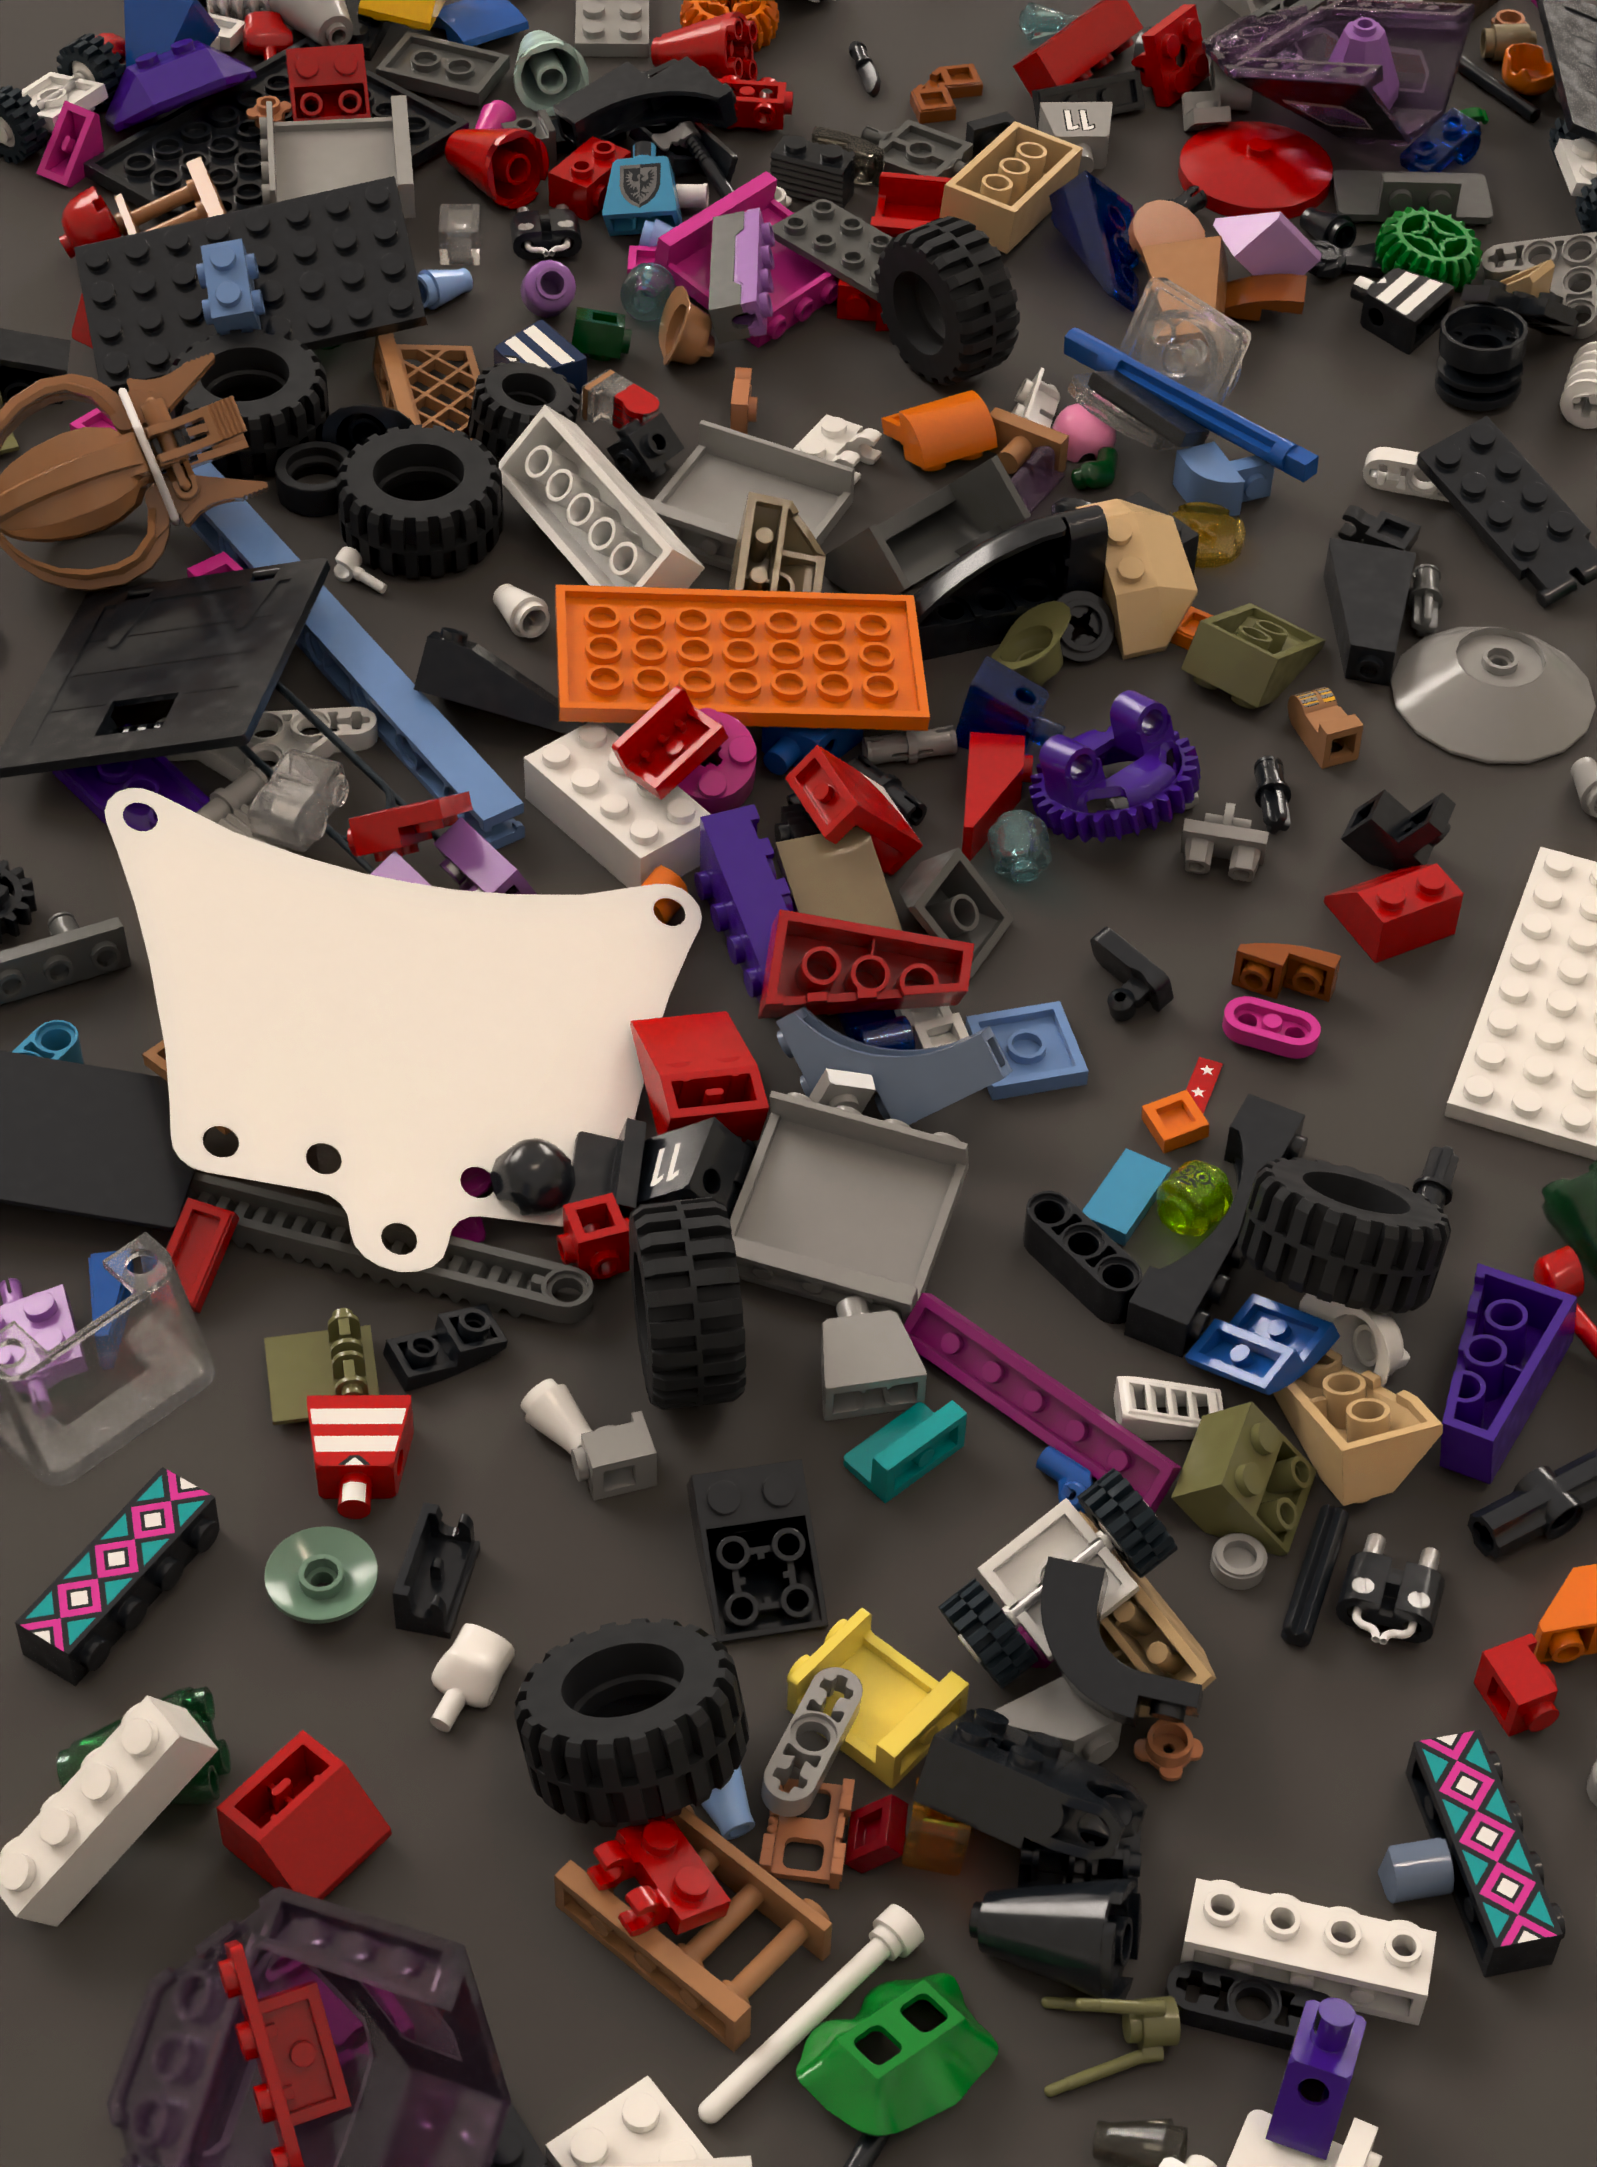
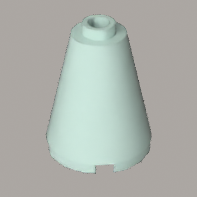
M535 30L525 35L520 43L513 73L514 88L522 104L527 108L529 107L536 112L545 109L549 116H556L553 108L555 104L589 85L588 67L583 56L575 47L546 31Z

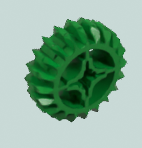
M1422 206L1418 211L1411 207H1406L1404 212L1395 211L1392 217H1387L1385 223L1381 226L1375 242L1376 262L1382 265V272L1384 274H1387L1394 268H1400L1455 286L1454 292H1462L1465 284H1471L1482 262L1481 256L1483 251L1480 249L1481 241L1475 238L1474 230L1466 229L1464 221L1452 219V214L1447 216L1440 214L1438 209L1434 212L1427 211Z

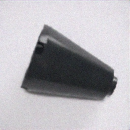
M1124 1878L991 1890L985 1894L982 1902L976 1901L973 1904L969 1921V1933L971 1938L978 1939V1947L983 1953L1095 1998L1125 2000L1131 1988L1133 1978L1124 1977L1122 1973L1129 1959H1138L1142 1925L1140 1893L1131 1892L1137 1885L1136 1881Z

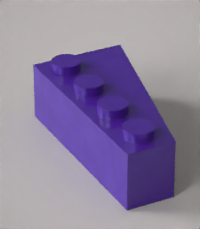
M755 804L700 817V872L694 874V882L699 898L701 900L707 899L710 905L711 919L717 932L723 931L727 938V949L734 965L740 964L743 970L744 984L748 995L751 998L757 997L760 1003L772 924L780 909L793 912L794 909L791 892L785 877L777 879L772 860L775 853L769 838L759 839L757 836V823L760 821V816Z
M1480 1263L1477 1264L1473 1292L1470 1295L1466 1323L1459 1344L1456 1368L1453 1372L1442 1421L1441 1467L1487 1484L1492 1483L1573 1342L1577 1296Z

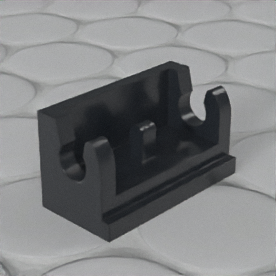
M424 1502L392 1592L396 1629L451 1639L480 1551V1542L475 1541L474 1524L467 1514L462 1513L458 1526L451 1527L441 1520L443 1513L439 1505Z

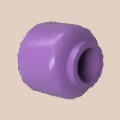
M553 260L540 261L530 268L522 280L520 289L522 301L527 309L537 316L545 318L555 317L564 312L574 299L576 283L569 268L561 262Z

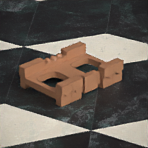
M789 1778L785 1785H780L779 1789L789 1793L793 1787H798L799 1780ZM843 1778L842 1785L822 1783L818 1793L826 1794L831 1799L829 1815L825 1819L819 1820L796 1816L784 1817L769 1810L767 1833L763 1835L759 1866L774 1878L828 1884L830 1889L839 1890L846 1853V1843H843L845 1825H848V1819L851 1816L855 1779ZM790 1842H799L821 1846L824 1851L821 1868L817 1871L787 1868L783 1864L786 1845Z

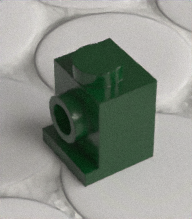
M577 307L571 342L576 349L582 353H587L589 358L598 361H609L611 358L620 359L621 353H629L632 330L625 329L624 314Z

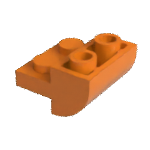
M973 390L901 410L899 413L881 418L883 434L899 441L903 445L905 460L921 467L924 471L941 470L946 467V463L958 459H978L983 456L984 451L998 448L991 414L983 399Z

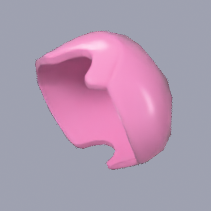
M1084 403L1069 405L1059 413L1052 426V429L1069 435L1067 460L1070 462H1079L1088 453L1094 454L1097 460V454L1100 449L1104 447L1113 448L1116 442L1117 430L1114 421L1107 412L1094 405Z

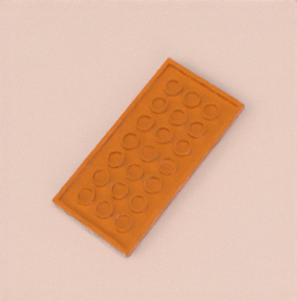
M556 585L555 616L559 721L636 723L659 700L678 685L686 691L692 705L697 709L712 708L717 712H722L736 718L744 726L928 731L930 713L914 595Z

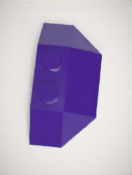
M183 39L173 43L170 46L171 50L159 55L156 52L143 54L135 59L136 64L126 67L106 112L105 120L108 126L115 132H119L237 84L257 78L256 73L244 62L198 40Z

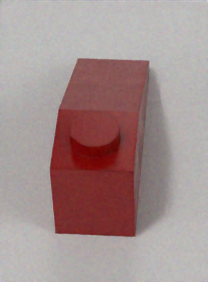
M970 732L962 852L969 861L974 858L1021 801L1022 782L1031 783L1033 755L1024 754L1025 736Z

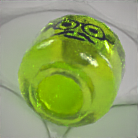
M1200 1160L1187 1161L1158 1187L1156 1195L1157 1211L1161 1221L1171 1231L1188 1236H1201L1228 1212L1233 1202L1229 1180L1226 1174L1214 1165Z

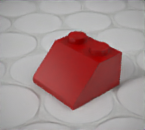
M1436 863L1404 867L1325 896L1324 904L1373 962L1378 963L1454 935L1464 893Z

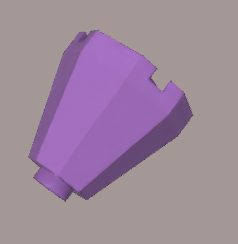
M1361 17L1349 22L1343 30L1318 83L1364 85L1384 113L1387 114L1398 98L1399 80L1383 27L1371 18ZM1325 107L1329 113L1361 120V118L1344 109Z

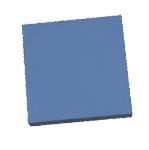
M1060 1001L966 1016L965 1028L969 1036L988 1026L991 1027L1012 1069V1072L1004 1079L987 1087L992 1100L1087 1084L1089 1071Z

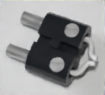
M559 204L555 209H549V214L540 215V217L539 210L529 211L527 207H519L516 215L513 216L510 222L514 253L525 260L544 259L543 255L545 257L550 255L553 258L574 256L582 248L577 215L569 210L565 204Z
M1378 1533L1368 1535L1363 1552L1354 1554L1348 1562L1336 1605L1338 1618L1350 1627L1370 1632L1372 1635L1371 1640L1375 1643L1379 1642L1385 1645L1390 1638L1410 1643L1426 1642L1433 1635L1445 1588V1580L1437 1572L1441 1557L1440 1552L1433 1547L1424 1548L1421 1552L1419 1563L1407 1561L1403 1571L1392 1568L1393 1558L1383 1555L1386 1539ZM1380 1624L1390 1627V1630L1385 1631L1380 1636L1376 1625Z

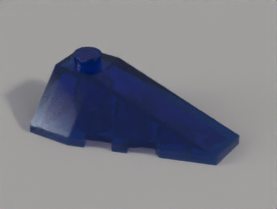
M1085 170L1049 195L1053 211L1051 220L1106 293L1133 312L1138 308L1139 279L1133 271V268L1139 264V255L1133 251L1128 235L1130 223L1135 215L1133 205Z

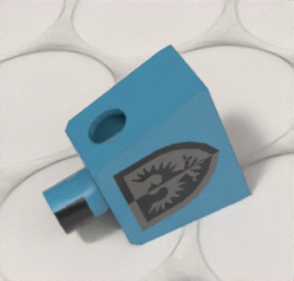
M640 141L633 145V158L617 159L612 163L602 210V216L610 236L641 234L645 220L655 222L656 218L674 228L683 223L675 177L669 158L666 156H656V146L652 142Z

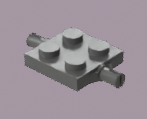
M909 119L899 128L889 132H883L866 125L861 133L862 141L877 146L868 154L867 168L879 173L892 172L951 178L967 165L966 162L973 157V143Z

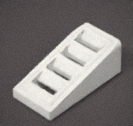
M1135 1376L1116 1377L1113 1397L1116 1422L1143 1441L1193 1440L1201 1421L1198 1407L1208 1406L1209 1414L1224 1410L1220 1389ZM1166 1407L1167 1413L1158 1412L1157 1408ZM1177 1407H1186L1188 1417L1178 1415Z

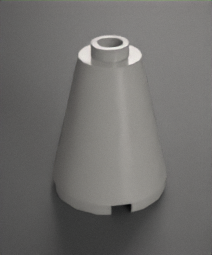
M268 0L273 12L280 13L286 25L321 46L346 45L352 38L353 25L345 0Z

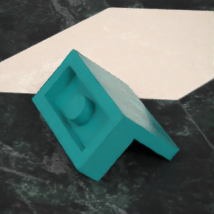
M953 1400L935 1413L924 1403L917 1402L846 1453L843 1458V1465L886 1504L964 1446L967 1412Z

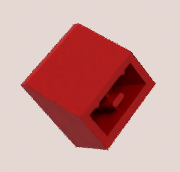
M363 44L286 49V65L293 121L371 118Z
M304 1730L300 1731L216 1807L222 1843L228 1850L279 1892L288 1889L323 1900L392 1835L390 1826L347 1765Z

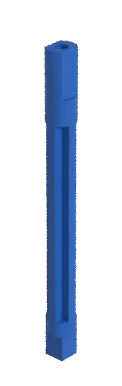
M1072 328L1065 335V355L1097 372L1119 371L1199 425L1269 462L1270 465L1303 483L1317 474L1318 455L1262 428L1138 362L1130 355L1079 328Z

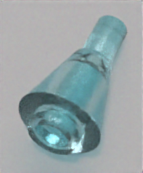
M1029 2L1020 13L1019 27L1024 32L1026 38L1031 40L1058 33L1080 15H1066L1063 12Z

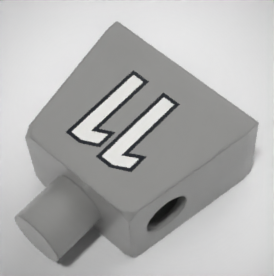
M1040 102L1038 130L1083 147L1078 176H1086L1093 169L1105 168L1110 136L1112 102Z

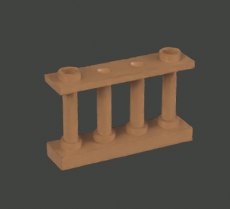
M201 157L186 163L192 177L186 181V186L133 211H130L122 194L114 196L120 211L114 214V217L123 236L140 233L139 225L193 200L196 202L195 208L146 231L227 213Z
M691 1805L682 1808L680 1815L671 1818L710 1872L737 1894L731 1899L726 1916L707 1923L687 1944H674L659 1931L658 1925L641 1935L631 1937L618 1919L620 1913L631 1909L615 1896L613 1890L618 1885L608 1890L599 1891L585 1870L572 1860L568 1861L554 1875L556 1907L733 2052L750 2037L751 2005L748 1999L801 1945L822 1962L831 1953L832 1923L823 1908L811 1899L805 1898L802 1900L698 1818ZM757 1909L782 1930L732 1981L723 1980L721 1982L704 1968L703 1961Z

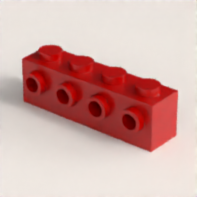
M1102 0L1013 65L1031 97L1033 90L1087 80L1093 75L1090 68L1093 67L1097 71L1114 59L1111 52L1118 55L1132 46L1134 41L1131 37L1143 29V26L1127 0Z

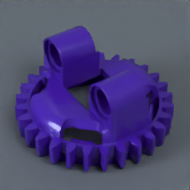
M1127 690L1116 697L1110 710L1111 726L1108 727L1106 732H1099L1093 729L1072 739L1065 735L1057 734L1050 737L1044 743L1039 754L1040 764L1036 766L1038 774L1031 775L1032 785L1029 786L1034 811L1037 818L1039 817L1043 820V827H1045L1043 823L1045 822L1047 828H1051L1053 834L1060 835L1064 833L1068 840H1072L1079 835L1084 843L1088 842L1092 837H1097L1101 843L1107 837L1115 836L1121 841L1123 835L1134 833L1138 837L1140 830L1146 828L1155 831L1158 822L1170 823L1173 818L1172 813H1183L1185 811V804L1192 803L1194 801V793L1200 789L1201 770L1195 746H1190L1189 739L1187 737L1180 739L1179 732L1173 730L1171 716L1163 704L1136 691ZM1134 761L1111 777L1105 778L1102 766ZM1116 796L1127 798L1129 808L1101 810L1096 813L1088 812L1086 802L1090 800Z

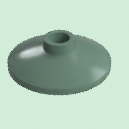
M329 1526L308 1528L287 1537L273 1550L265 1567V1587L271 1602L286 1616L311 1624L335 1622L354 1614L371 1598L378 1581L377 1560L371 1547L353 1532ZM319 1583H329V1585L323 1587L316 1586Z

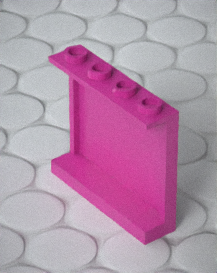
M765 171L660 236L657 242L653 268L676 286H684L688 295L708 310L713 217L740 211L746 212L749 209L759 207L764 223L770 222L772 226L794 213L774 199L778 179ZM776 240L775 246L771 247L774 269L770 270L774 292L769 293L773 316L767 317L766 335L746 338L757 348L771 339H778L788 328L799 321L807 320L814 311L825 304L833 303L838 298V277Z

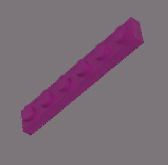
M921 1294L904 1323V1327L917 1353L1046 1444L1056 1448L1086 1467L1096 1479H1100L1114 1468L1121 1473L1123 1478L1129 1481L1133 1489L1137 1490L1154 1513L1157 1511L1182 1467L933 1294Z

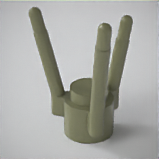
M1173 1996L1123 2000L1043 1997L1041 2005L1046 2009L1122 2014V2030L1126 2043H1137L1139 2050L1051 2083L1044 2088V2093L1047 2097H1053L1142 2063L1163 2062V2047L1177 2046L1180 2041V2017L1175 1998Z

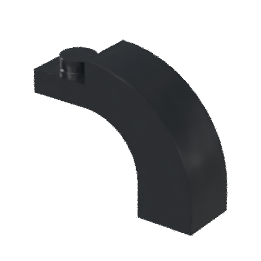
M1048 1556L1041 1591L1042 1625L1055 1664L1071 1689L1094 1710L1114 1721L1135 1728L1141 1705L1150 1707V1716L1165 1721L1183 1723L1185 1715L1199 1718L1203 1699L1202 1685L1132 1669L1115 1658L1104 1644L1100 1633V1618L1108 1585L1106 1568Z

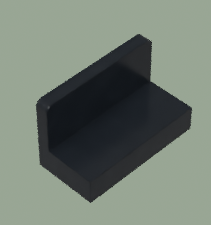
M627 1118L618 1139L584 1131L578 1133L575 1139L572 1159L576 1185L570 1201L566 1204L613 1192L623 1218L630 1217V1213L636 1208L647 1122Z

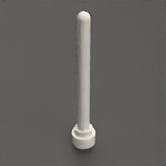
M889 1905L873 1921L874 1929L869 1933L870 1942L701 2102L698 2108L700 2119L707 2124L717 2123L886 1959L894 1961L898 1956L906 1958L924 1941V1933L912 1915L899 1905Z

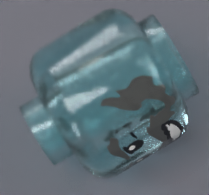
M653 262L641 263L632 268L626 276L620 292L621 303L626 312L634 319L643 322L655 321L661 318L667 299L676 288L675 280L671 273L662 265Z
M1012 810L1003 813L987 833L993 869L1002 877L1011 878L1016 883L1031 882L1042 871L1047 869L1052 861L1047 826L1042 819L1034 816L1029 811Z

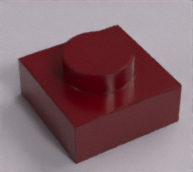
M890 1794L851 1812L844 1864L863 1874L903 1856L909 1804Z

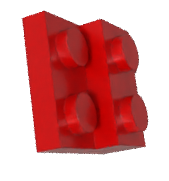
M469 791L349 818L350 828L347 831V841L351 853L357 857L373 853L375 862L384 861L394 851L401 857L419 852L418 842L432 839L431 831L451 826L459 819L458 814L473 810Z

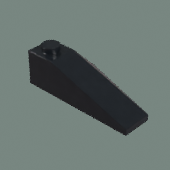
M442 627L441 632L433 631L427 636L414 690L564 734H568L588 723L559 721L557 697L478 643L467 641V633L453 628Z

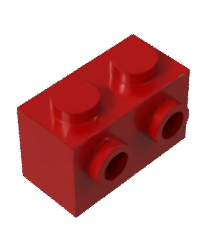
M592 136L548 172L549 206L556 208L559 204H565L578 218L586 221L591 219L603 209L612 163L617 159L631 158V151L619 147L610 141H604Z

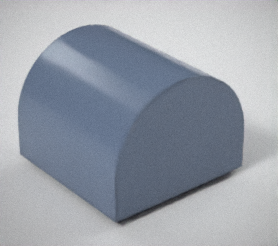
M1441 1837L1389 1846L1377 1871L1386 1898L1392 1904L1451 1894L1454 1888V1870L1446 1839H1441Z

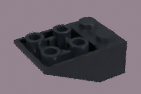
M802 1459L692 1475L686 1485L694 1538L716 1639L720 1642L829 1626Z

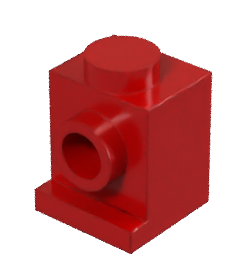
M1532 1633L1483 1651L1474 1679V1685L1508 1737L1528 1729L1531 1732L1541 1731L1553 1724L1559 1717V1711L1554 1705L1558 1693L1557 1683L1549 1667L1543 1663L1540 1664L1535 1657L1534 1652L1538 1641Z

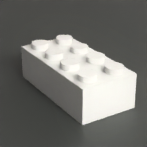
M588 722L524 757L525 798L627 888L641 886L653 870L660 865L672 870L680 877L700 866V817L710 815V813L678 786L661 800L626 776L612 750V744L619 736L603 722Z

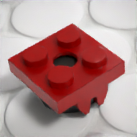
M1183 4L1155 26L1144 28L1136 40L1131 63L1135 66V70H1140L1142 85L1153 88L1156 107L1171 106L1185 92H1189L1210 76L1208 58L1202 49L1204 48L1196 4Z

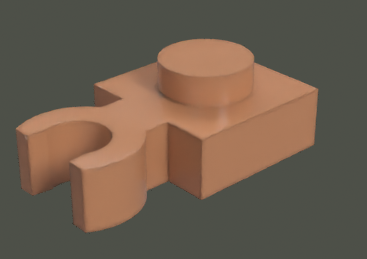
M736 367L731 398L730 429L748 434L749 422H757L758 397H751L752 368Z

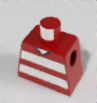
M307 1395V1409L318 1494L324 1499H338L337 1510L341 1516L348 1519L364 1518L371 1512L372 1499H391L398 1494L414 1435L411 1395Z

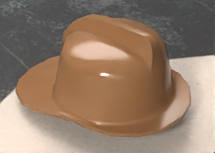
M677 286L671 292L661 316L658 337L665 366L670 361L691 365L695 364L701 356L711 357L714 354L715 340L711 335V317L690 302L684 286Z

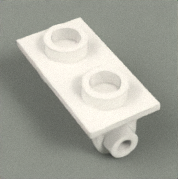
M1041 367L1032 381L1026 378L1020 386L1015 397V401L1018 403L1011 413L1051 428L1052 418L1060 401V393L1054 385L1041 381L1045 370Z

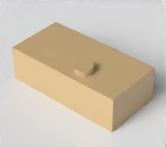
M1014 121L945 184L939 218L950 216L969 221L976 225V230L983 231L990 238L989 243L991 246L997 247L999 251L1008 254L1075 189L1083 147Z

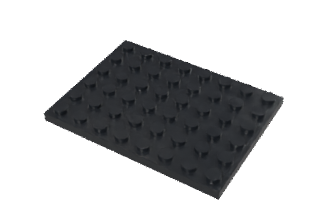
M306 37L286 49L321 47V45ZM286 49L254 66L252 69L255 71L257 78L189 103L84 162L85 177L117 195L122 194L124 199L141 207L186 186V181L192 178L186 163L201 157L227 213L263 205L260 129L256 127L255 120L247 117L246 111L249 108H253L256 105V99L263 96H275L280 102L287 101L291 103ZM366 69L371 118L392 117L391 96L406 95L412 169L443 152L452 133L459 129H469L468 121ZM292 110L289 113H285L286 121H293ZM193 200L158 218L167 221L195 208L196 202Z

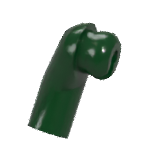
M1104 447L1098 451L1096 461L1084 462L1081 467L1073 469L1071 480L1075 488L1079 490H1084L1088 487L1091 489H1102L1110 486L1115 479L1118 460L1117 451L1111 447Z

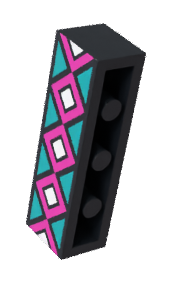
M162 1467L15 1622L22 1654L75 1687L89 1671L97 1670L107 1659L111 1647L127 1630L135 1629L142 1622L147 1608L163 1591L171 1590L177 1584L184 1568L199 1552L203 1553L213 1545L220 1530L215 1497Z
M1480 1730L1414 1742L1405 1774L1430 1839L1440 1837L1441 1839H1446L1454 1870L1452 1896L1484 1978L1552 1965L1561 1939L1565 1937L1564 1917L1558 1904L1550 1903L1543 1886L1544 1870L1540 1857L1535 1851H1529L1523 1836V1818L1516 1801L1508 1800L1502 1785L1503 1771L1497 1753L1493 1750H1488Z

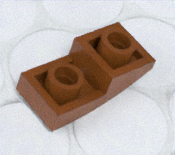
M1264 274L1227 282L1225 317L1260 321L1262 309L1302 315L1307 276Z
M1240 944L1236 952L1231 984L1274 999L1278 998L1282 988L1285 987L1329 1002L1335 991L1341 956L1318 949L1290 944Z

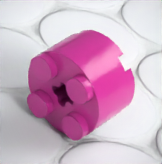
M712 708L700 709V711L721 724L729 738L703 761L709 763L706 767L700 764L677 786L710 814L739 808L747 800L753 789L757 758L755 742L748 729L736 718L722 712H717ZM711 761L716 762V763L718 764V766H716V765H714V764H712V763H710V762H711Z

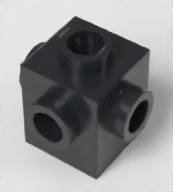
M661 412L642 423L637 418L616 431L620 439L606 448L613 458L617 469L632 484L643 477L649 483L663 475L670 469L666 462L682 451L684 446Z

